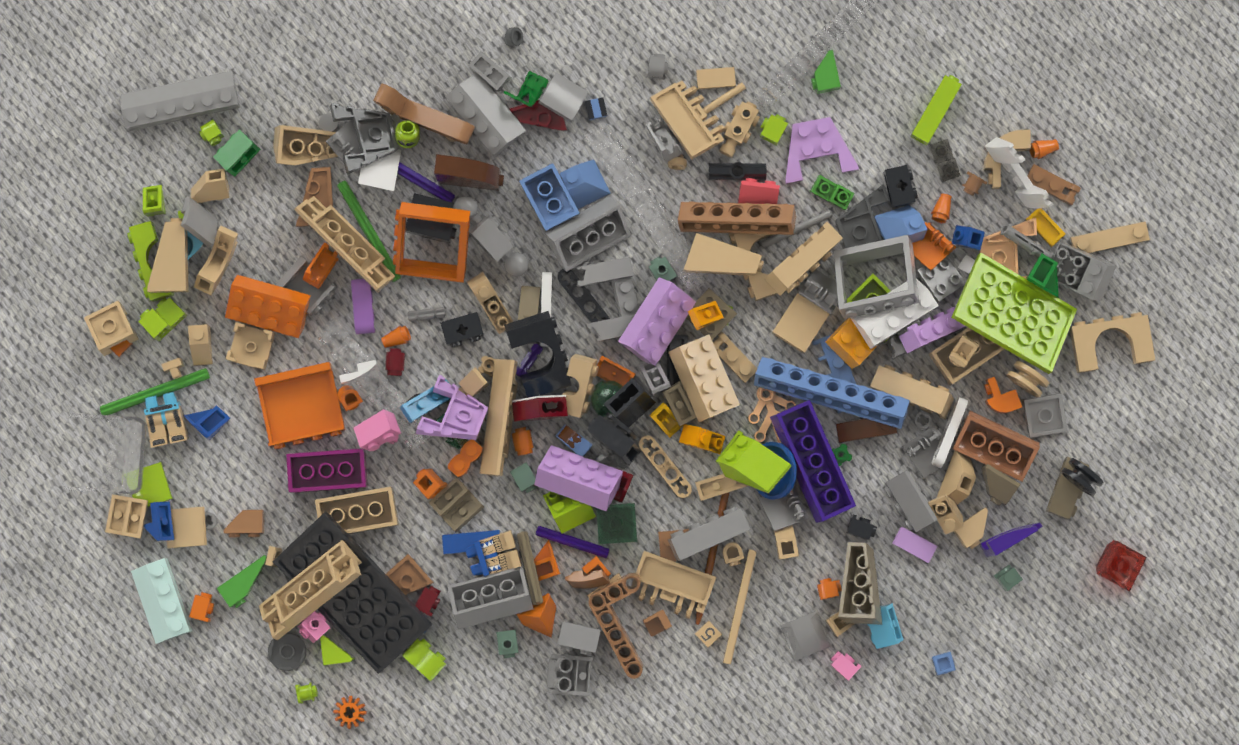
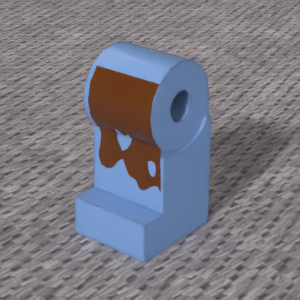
M566 424L555 435L575 454L582 457L593 446Z

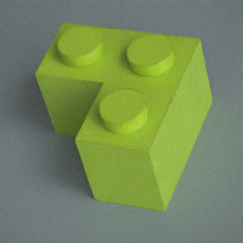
M170 297L162 299L157 304L158 308L156 310L152 308L151 310L147 309L140 315L141 319L138 321L158 341L162 340L187 316Z

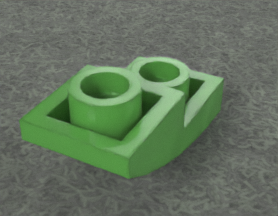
M818 175L810 190L812 194L843 210L847 209L855 194L821 175Z

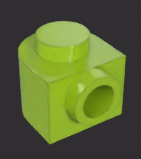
M214 119L200 126L201 131L199 133L204 141L208 140L211 146H215L222 141L221 138L224 135Z

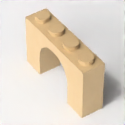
M729 233V238L732 244H736V247L750 251L757 241L775 234ZM757 271L755 276L743 275L744 280H748L750 287L747 288L750 298H755V301H759L778 294L765 280L769 274ZM797 281L795 283L797 285L795 288L800 286L799 281Z
M1142 312L1130 314V318H1123V315L1111 317V321H1104V318L1093 320L1091 324H1085V321L1074 323V326L1070 327V335L1077 373L1099 369L1095 343L1098 336L1105 330L1120 331L1128 338L1133 364L1155 361L1148 315L1142 316Z

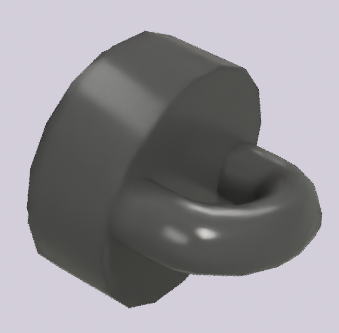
M511 27L506 31L504 42L507 46H519L522 43L523 32L520 28Z

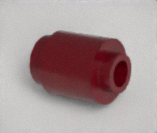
M390 348V352H386L385 360L387 375L402 376L405 365V353H402L401 349Z

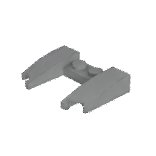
M630 257L600 262L580 268V270H585L583 281H577V287L611 281L619 317L585 324L587 330L593 327L600 336L596 339V342L620 338L638 311L632 281L634 273Z

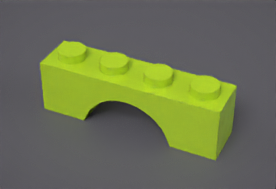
M148 221L129 227L130 232L127 235L130 244H134L135 251H133L135 262H139L141 268L138 269L140 279L145 282L146 287L143 288L146 299L149 298L150 301L154 302L174 296V292H147L152 272L148 259L149 252L153 245L158 242L154 223Z

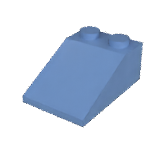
M553 163L519 181L545 231L580 214Z

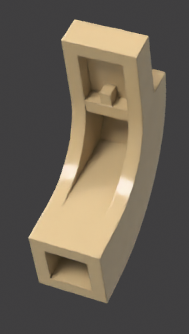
M1015 130L1000 137V139L1013 143V148L1016 151H1029L1031 149L1030 130ZM988 152L984 160L983 170H991V173H988V184H991V189H999L1001 187V163L995 162Z
M224 226L219 227L211 253L197 274L194 288L212 295L232 259L238 243L236 242L238 233Z

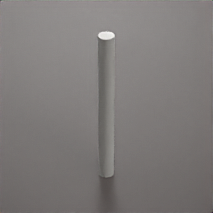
M825 211L795 225L794 234L833 217L831 211ZM776 234L760 243L764 249L792 235Z

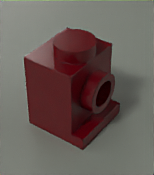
M430 586V588L425 587L415 606L421 612L432 617L434 613L431 610L432 608L436 610L440 603L438 597L441 591L433 586Z

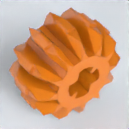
M349 696L348 703L345 697L341 698L344 705L339 702L335 704L340 708V710L333 711L335 714L340 713V716L336 717L335 721L342 719L341 727L347 722L348 729H351L352 722L355 727H358L357 719L360 722L365 720L360 714H367V711H360V708L365 707V704L357 705L360 698H357L353 703V696ZM347 707L355 710L352 718H350V715L346 716L345 714Z

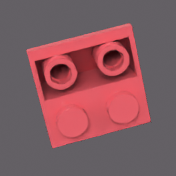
M746 178L740 184L738 203L777 204L780 185H776L774 181L758 183L756 179Z

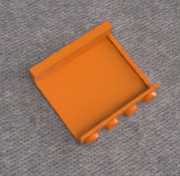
M330 362L254 378L268 435V446H274V449H281L285 447L286 443L290 442L293 445L304 443V439L308 438L316 441L323 439L322 435L330 434L331 437L342 435L341 431L345 430V425Z

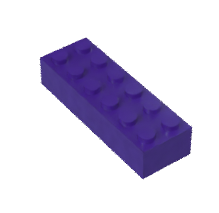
M811 401L802 402L771 416V422L780 442L791 451L795 459L796 479L815 522L825 521L855 507L854 499Z

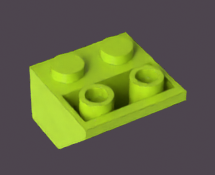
M552 491L543 495L562 534L596 517L590 505Z

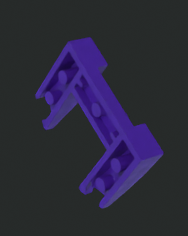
M1039 522L1014 528L991 537L979 545L986 557L997 556L1037 532L1043 526Z

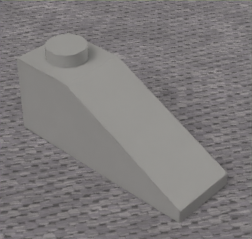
M659 362L656 366L649 363L639 366L652 394L671 387Z

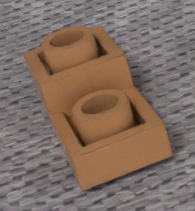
M583 570L574 571L565 577V580L574 588H595L610 583L609 577L602 570L593 571L589 575Z

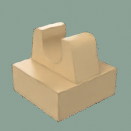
M181 358L161 364L163 371L166 373L171 372L173 379L182 377L179 368L183 367L184 364Z

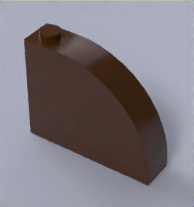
M436 154L434 175L438 184L499 191L500 186L503 187L504 175H501L500 168L494 165L467 158Z

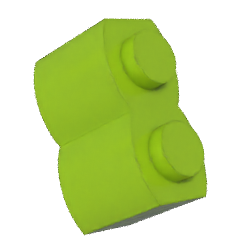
M417 638L402 656L428 680L432 681L446 665L444 662L446 658L440 652L434 653L429 649L432 645L424 638L422 640Z

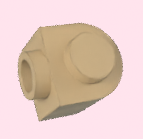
M731 542L724 546L722 554L725 564L729 563L730 567L741 564L740 560L744 559L740 545Z

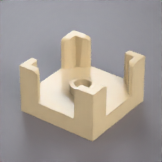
M119 301L84 317L98 350L104 356L113 352L110 349L111 347L125 340H128L129 343L139 340L135 330L128 321L124 306Z
M236 322L233 330L235 332L231 350L227 352L226 360L266 370L275 333Z

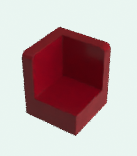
M623 471L620 487L613 498L614 500L623 503L634 475Z

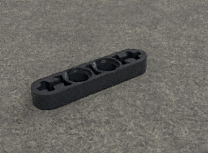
M562 269L559 271V283L591 323L598 322L596 317L593 319L590 317L596 314L598 310L601 311L598 314L600 318L610 319L585 286H581L584 291L581 297H575L572 293L573 289L577 287V283L573 284L570 289L566 287L570 284L567 280H561L563 278L562 273H570V280L572 282L579 280L572 270L566 272ZM587 302L595 304L593 312H587L584 309Z

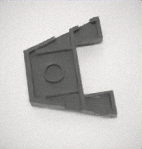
M331 103L330 110L333 122L353 120L361 151L359 154L344 155L343 162L346 174H350L398 150L399 147L395 139V131L390 113L370 109L360 110L355 109L354 106L344 107L339 106L338 103Z
M881 185L835 220L839 233L843 237L844 248L882 240L871 208L890 201L884 185ZM902 253V254H897V255L888 256V257L905 256V255H904V253Z

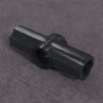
M709 163V180L741 181L746 178L766 180V163ZM736 167L741 168L743 174L735 176L732 170Z

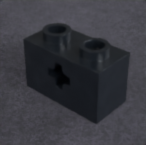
M907 165L885 169L883 174L892 209L915 204V199L918 198L916 188H912V170L908 169ZM899 182L902 185H906L903 191H901V188H897Z
M477 312L440 322L446 345H451L452 348L462 346L463 341L470 340V343L481 340L480 336H484ZM461 326H463L465 329L468 328V330L465 331L466 335L462 336L461 333H457V331L460 330Z

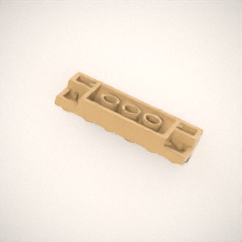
M313 196L294 209L377 293L394 279L395 275L382 263L385 257L332 205L326 208Z
M495 359L480 474L502 476L505 458L508 459L513 424L512 400H516L518 382L515 381L518 362L515 360Z
M341 540L259 605L262 619L269 624L272 638L279 640L361 575L358 565L362 562L345 541Z

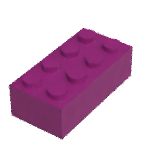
M363 448L286 454L289 493L368 488L366 453Z

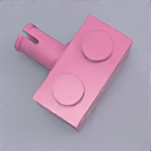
M384 409L354 427L360 448L368 451H375L386 442L390 444L396 443L399 438L398 435L401 434L394 413Z

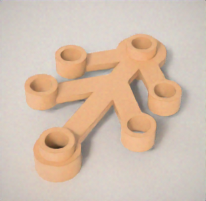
M759 387L757 390L759 401L753 413L748 416V421L751 424H757L760 420L759 415L766 405L768 413L759 431L754 435L756 441L763 442L766 438L765 434L772 423L770 417L780 413L775 410L773 402L785 407V410L788 403H792L794 406L796 404L794 401H787L776 395L775 391ZM763 391H769L770 396L768 398L763 397ZM751 415H756L758 420L752 422L750 420ZM773 426L777 441L781 443ZM758 433H762L764 435V438L762 440H758L756 438V435Z

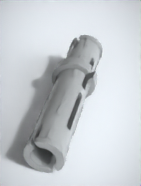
M1009 224L1004 225L1001 229V235L1027 250L1029 255L1039 258L1041 253L1052 258L1053 254L1041 247L1039 242L1032 241Z

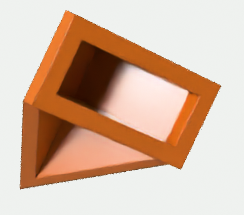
M548 540L534 558L539 581L560 575L550 540Z
M547 593L543 596L542 604L533 605L532 610L516 615L522 625L552 638L556 605L550 594Z

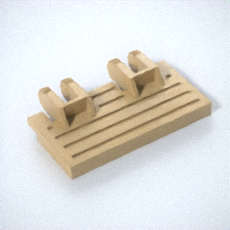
M680 81L651 96L650 101L690 158L694 159L723 142L724 139L721 133L726 128L720 125L711 131L708 130L710 126L717 123L719 118L715 115L703 122L702 120L706 119L707 115L699 104L704 101V97L699 95L688 101L687 98L694 95L698 89L692 86L681 92L687 86L683 81Z
M644 551L636 571L641 582H644L638 600L642 601L644 599L648 584L655 586L653 595H651L649 600L650 605H654L660 588L662 591L659 598L675 603L677 595L680 596L675 614L680 613L684 597L691 600L690 606L686 611V618L690 619L695 602H698L696 611L704 613L716 577ZM633 579L631 587H635L637 585V581L635 579Z

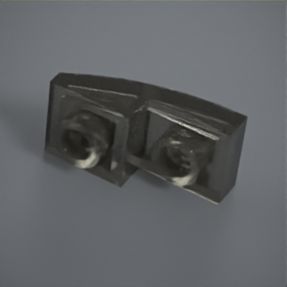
M948 139L930 144L929 148L942 182L961 176Z

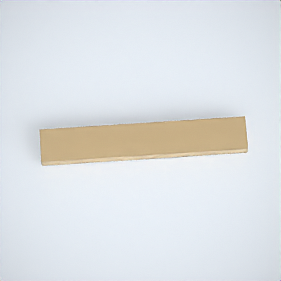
M750 549L746 558L723 663L731 664L755 561L756 551Z

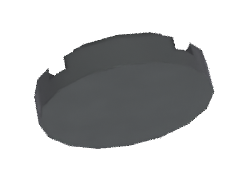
M286 633L279 640H271L268 647V657L276 668L283 671H291L298 668L304 662L307 648L304 641L298 635Z

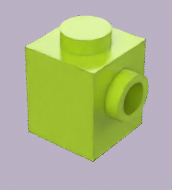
M771 114L769 119L765 118L760 127L763 129L760 137L777 146L788 125L785 122L786 119L778 114L775 116Z

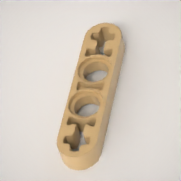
M649 435L643 436L639 441L640 450L678 497H688L692 491L689 482L656 440ZM645 439L652 441L651 447L653 449L656 447L659 449L651 457L648 455L651 452L649 448L644 449L642 447L644 445L643 440ZM657 454H662L665 457V461L661 465H657L654 462V456ZM669 469H674L677 473L676 478L673 480L666 478L665 473ZM679 477H681L683 481H680V484L682 486H688L686 490L688 493L679 494L678 491L680 488L678 487V485L676 484L675 487H673L671 483L676 482L679 479Z

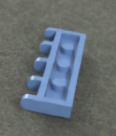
M831 335L812 341L813 345L821 344L824 356L819 357L818 360H827L831 371L828 374L830 377L856 384L850 367L825 343Z

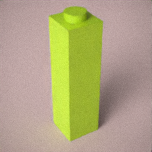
M949 75V77L944 76L912 132L911 138L926 146L928 145L962 85L959 83L958 78Z

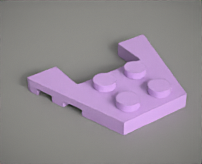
M830 117L792 125L785 179L786 184L803 181L799 161L838 154L842 173L859 170L855 159Z
M439 375L433 392L451 398L442 423L422 416L416 434L476 440L488 407L468 394L466 396L458 390L459 387L455 384L450 385L443 376Z

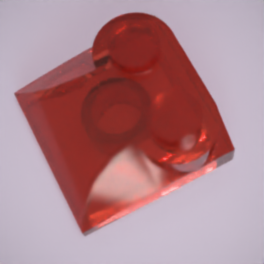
M1113 540L1105 547L1097 563L1096 572L1100 577L1130 592L1147 557L1121 542Z

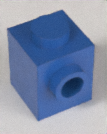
M956 225L952 244L981 250L985 232L972 227Z

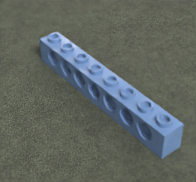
M762 357L755 373L754 386L805 401L810 400L815 404L902 429L908 412L910 400L833 378L829 375L816 373L809 369L799 368L792 364L782 363L771 358Z

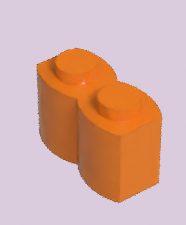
M475 440L467 441L463 445L460 454L451 459L448 469L458 478L464 476L469 471L471 463H474L481 457L483 447Z

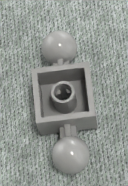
M469 196L458 198L454 203L453 209L471 211L469 234L495 261L503 258L505 260L504 268L509 275L515 277L523 275L528 269V260L522 253L511 251V248L514 247L511 243L513 239L502 229H498L500 225L493 217H486L483 214L480 216L477 213L478 206L473 198Z

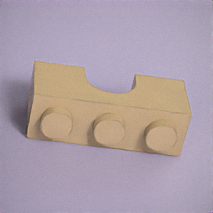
M579 354L571 357L567 376L574 377L578 381L579 390L577 392L566 390L562 394L566 395L568 415L581 418L585 413H588L590 402H588L589 395H592L594 390V384H592L593 377L597 376L599 366H596L597 359Z

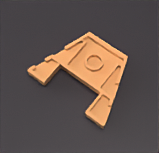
M1036 218L1012 226L1025 236L1037 235ZM1001 231L984 237L979 253H983L1019 275L1017 244L1001 235Z

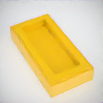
M1042 208L1036 209L1025 219L1027 221L1036 218L1037 233L1050 247L1054 246L1065 235L1064 231Z

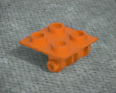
M924 222L927 227L924 239L912 244L914 257L931 271L955 250L956 246L944 237L939 230H936L931 223Z

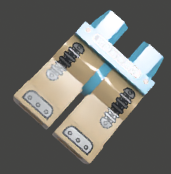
M174 392L163 394L165 404L159 406L156 396L145 398L146 409H144L151 448L189 439L180 401L177 402Z

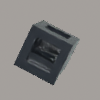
M853 514L846 533L866 540L874 537L877 526L870 524L871 520L860 517L857 520V515Z

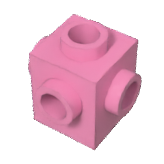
M316 611L297 626L300 629L299 633L305 639L308 638L312 643L316 642L331 628L325 622L326 618Z

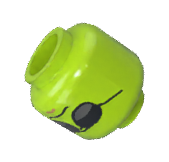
M404 120L397 124L395 139L400 147L413 148L418 144L420 140L418 124L410 120Z

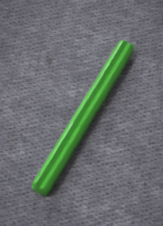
M346 181L340 182L337 185L369 243L385 257L382 263L395 275L392 282H396L401 278L400 274H395L396 266L393 265L392 259Z
M204 368L100 406V412L103 416H107L145 402L147 397H160L163 394L199 383L210 378L209 372Z

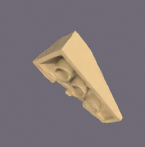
M284 125L275 127L273 148L276 163L296 166L338 157L326 143V140L336 132Z

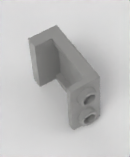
M300 256L275 285L311 295L306 313L310 316L313 314L316 316L323 309L322 304L325 300L330 301L335 296L336 287L327 279L320 289L303 280L304 273L310 264Z

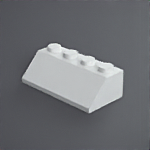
M918 279L919 303L909 305L908 307L894 308L890 311H879L871 315L865 314L855 318L851 317V320L870 349L929 314L939 306L930 291ZM903 283L887 294L908 290V283Z

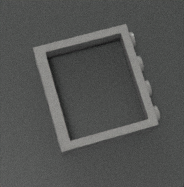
M908 235L834 251L839 310L844 319L855 318L865 314L871 315L884 310L890 311L894 308L908 307L909 305L919 303L913 244ZM904 253L908 290L846 303L843 266Z

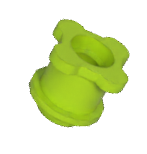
M312 682L300 686V684L295 685L298 704H302L303 701L307 700L315 701V697H318L317 686L313 685Z

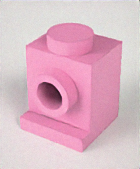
M837 651L831 658L833 662L830 665L848 681L862 667L858 663L855 666L853 664L855 660L847 653L843 655Z

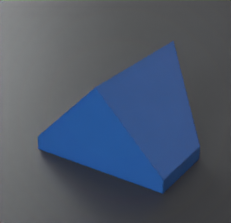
M217 405L210 410L183 415L209 440L230 419Z

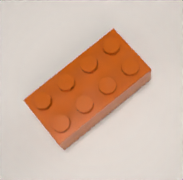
M237 275L231 284L225 318L299 338L305 326L306 312L308 311L311 295Z

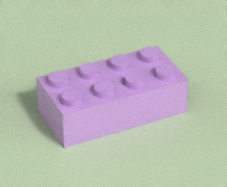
M659 277L618 342L642 361L656 366L688 316V311L693 308L696 301L674 283Z
M551 445L537 469L534 485L607 511L620 487L623 471Z

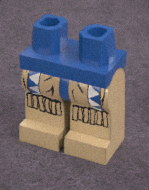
M512 530L476 541L473 545L465 548L468 558L475 556L479 558L480 563L470 565L473 576L482 574L487 576L522 566L517 549L498 553L516 547Z

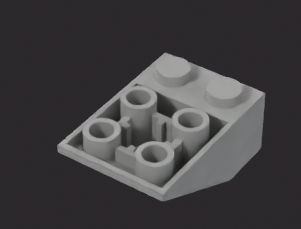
M1060 241L1052 257L1054 261L1058 262L1057 277L1059 284L1091 300L1102 301L1117 267L1116 265Z

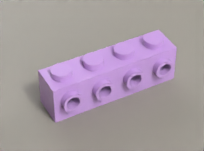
M955 307L946 310L947 314L941 312L933 316L934 320H931L929 317L921 321L920 326L915 323L907 327L908 331L899 336L906 352L910 353L967 327L951 318Z

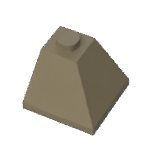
M989 464L983 465L981 470L987 494L992 497L990 501L998 506L1001 504L1006 505L1021 484Z

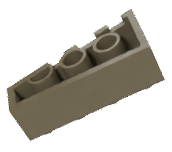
M848 542L838 617L845 623L883 625L874 550L867 543Z

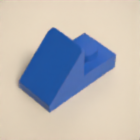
M170 502L150 503L152 523L144 524L143 527L157 541L174 540Z

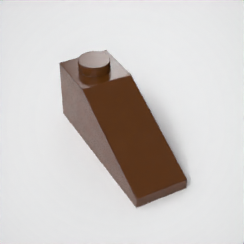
M869 419L836 424L839 443L897 434L896 427Z

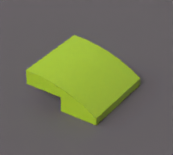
M162 462L126 474L132 497L148 500L147 508L151 507L150 503L165 502L173 499Z

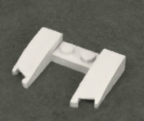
M996 137L984 146L995 162L1002 163L1003 167L1014 176L1012 179L1019 187L1015 193L1026 207L1039 209L1054 205L1051 201L1047 200L1049 195L1047 191L1034 186L1019 163L1025 161V158L1022 155L1016 154L1013 143Z

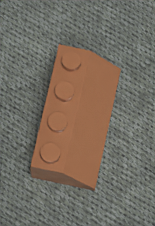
M970 410L960 429L953 449L981 463L989 464L995 469L1023 482L1040 448V443Z

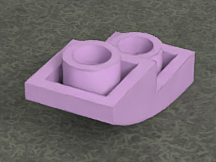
M900 527L892 544L929 563L938 547L903 527Z

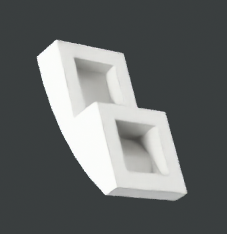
M377 361L358 363V372L339 375L341 384L353 382L367 375L378 366Z

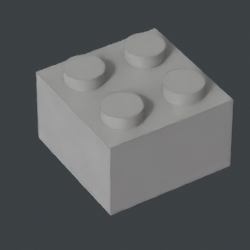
M563 621L558 645H561L563 650L573 651V648L580 649L581 654L591 656L592 652L596 653L601 630Z

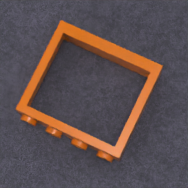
M401 202L400 210L396 209L395 221H398V225H395L394 236H397V240H394L393 251H397L396 255L394 254L393 265H396L395 274L464 283L471 211ZM406 218L459 224L460 235L457 265L405 259Z

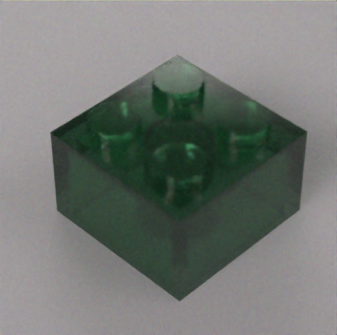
M635 503L612 504L608 507L607 511L596 508L599 545L637 542Z

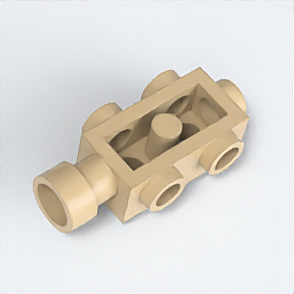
M742 102L740 106H735L731 114L734 118L731 123H726V129L723 131L725 133L724 138L727 140L725 144L721 145L720 153L732 158L736 151L735 147L737 145L741 146L743 142H748L751 133H749L751 126L755 127L760 119L757 116L759 110L756 109V105L751 102ZM748 111L750 115L748 117H744L743 112ZM739 128L741 132L737 134L734 132V129Z

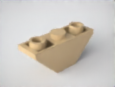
M954 450L937 498L946 494L958 505L970 495L976 479L971 457Z

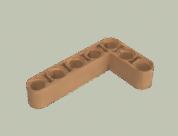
M381 83L373 100L391 115L395 114L402 120H410L422 128L466 145L475 129V126L468 122L409 100L396 89Z
M629 573L594 591L589 598V606L626 675L635 679L641 676L643 663L611 605L639 589L641 584L639 575ZM633 578L637 581V585L630 587L627 585V580ZM612 587H616L620 590V594L618 596H613L610 594V589ZM595 596L603 599L601 605L594 604L593 598ZM604 613H609L612 616L610 622H605L602 619ZM618 630L621 633V637L615 639L611 636V632ZM627 647L631 653L624 656L620 653V649ZM636 664L640 670L636 673L631 672L629 666Z

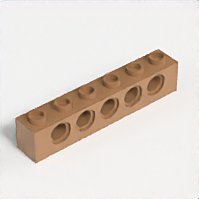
M690 201L681 202L678 224L680 232L794 235L797 216L795 206L789 204Z

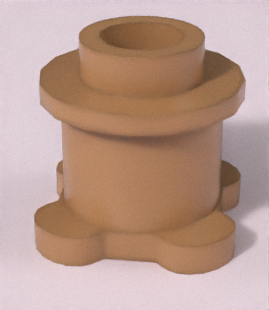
M968 171L967 174L970 176L962 186L965 187L963 191L973 196L975 193L979 194L978 191L981 185H986L988 182Z

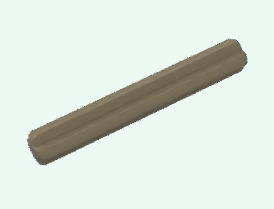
M522 531L517 533V539L532 604L539 605L543 603V596L528 532Z

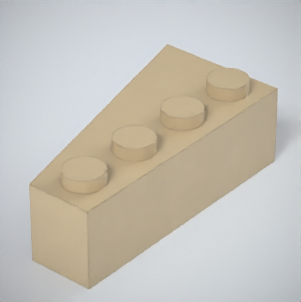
M827 221L804 244L800 245L779 264L765 280L780 296L785 292L789 294L797 286L795 284L797 281L801 283L809 276L807 274L809 270L814 272L821 265L819 261L823 260L825 262L832 255L830 251L843 237Z
M886 364L884 367L878 366L870 385L872 389L910 400L909 405H918L920 409L930 414L933 412L938 413L939 418L946 420L954 398L948 392L949 389L940 385L937 388L931 386V382L922 378L918 381L913 379L912 374L904 371L900 374L895 372L896 369Z

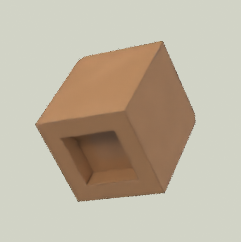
M663 609L643 619L651 636H655L672 627Z

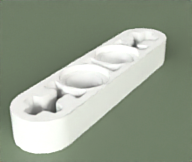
M542 272L541 313L549 311L551 317L552 272ZM540 343V346H547L544 343Z
M961 397L956 399L931 465L942 468L968 400Z

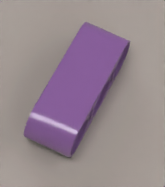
M352 279L351 289L356 335L375 333L371 286L364 279Z

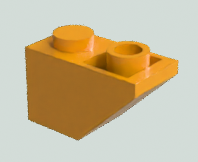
M684 424L679 443L721 454L725 436L701 427Z

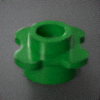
M841 444L836 449L832 448L839 466L845 461H851L852 455L849 454L846 444Z

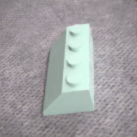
M163 558L132 570L131 573L155 643L158 644L191 632L192 628L168 558Z

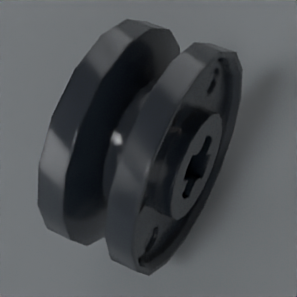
M1071 458L1069 464L1073 471L1063 468L1061 471L1062 475L1081 491L1093 497L1096 491L1091 484L1093 483L1101 487L1104 483L1103 480L1086 465Z

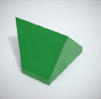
M1041 253L1026 280L1059 298L1058 262Z

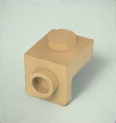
M963 334L951 351L949 359H951L954 365L965 368L980 344Z

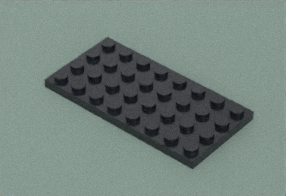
M325 511L272 562L291 581L341 540L345 541L362 562L358 565L361 575L317 610L379 674L431 627L432 623L332 516Z

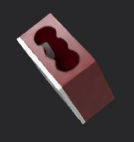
M566 395L535 396L512 400L514 422L539 421L568 416Z

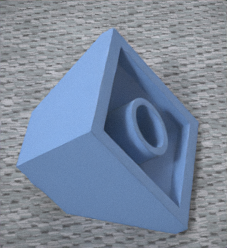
M594 159L559 173L577 209L611 194Z
M910 205L874 216L884 240L908 235L913 243L923 240L927 232V227L921 214Z

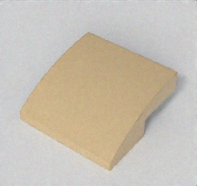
M112 494L105 532L141 539L148 500Z
M205 508L171 509L174 540L167 541V548L207 545Z

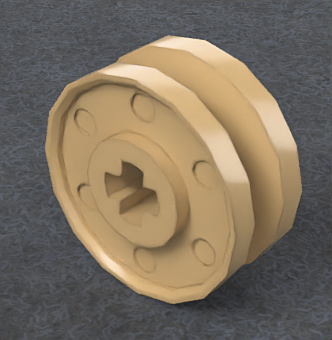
M1016 361L1014 366L1019 373L1009 371L1007 377L1029 394L1040 398L1042 392L1037 386L1040 385L1047 388L1050 384L1049 381L1030 366L1021 361Z

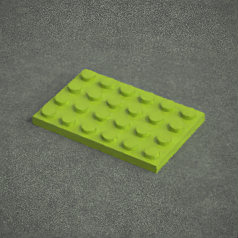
M979 253L951 318L1050 374L1054 369L1077 309L983 253Z

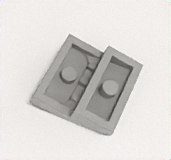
M555 73L538 103L572 122L588 91L560 74Z
M187 196L181 213L184 214L181 226L209 247L214 244L216 236V217Z

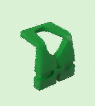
M529 71L517 96L504 91V94L532 107L542 95V91L546 88L549 81ZM529 94V102L524 101L523 98Z

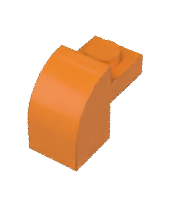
M995 376L985 380V391L987 395L992 397L985 400V403L991 410L997 413H1009L1022 408L1016 389L1001 394Z

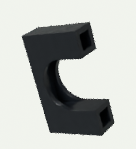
M549 311L504 325L512 349L533 342L544 343L552 349V357L546 366L520 375L527 398L572 386L570 379L573 377L567 376L568 368L565 365V362L568 361L565 350L561 351L559 345L563 344L560 333H555L554 328H557V323L554 316L550 317Z

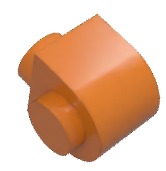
M345 385L338 391L337 397L346 411L356 409L363 402L359 393L352 386Z
M831 578L820 580V584L817 585L820 600L839 596L838 592L842 591L840 580L832 581Z

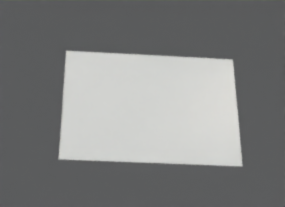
M398 149L396 152L362 167L358 184L394 191L401 150Z

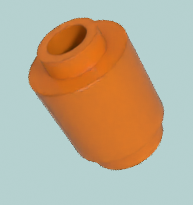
M526 427L515 429V433H512L515 452L517 451L518 456L533 453L532 448L534 446L531 431L526 430Z

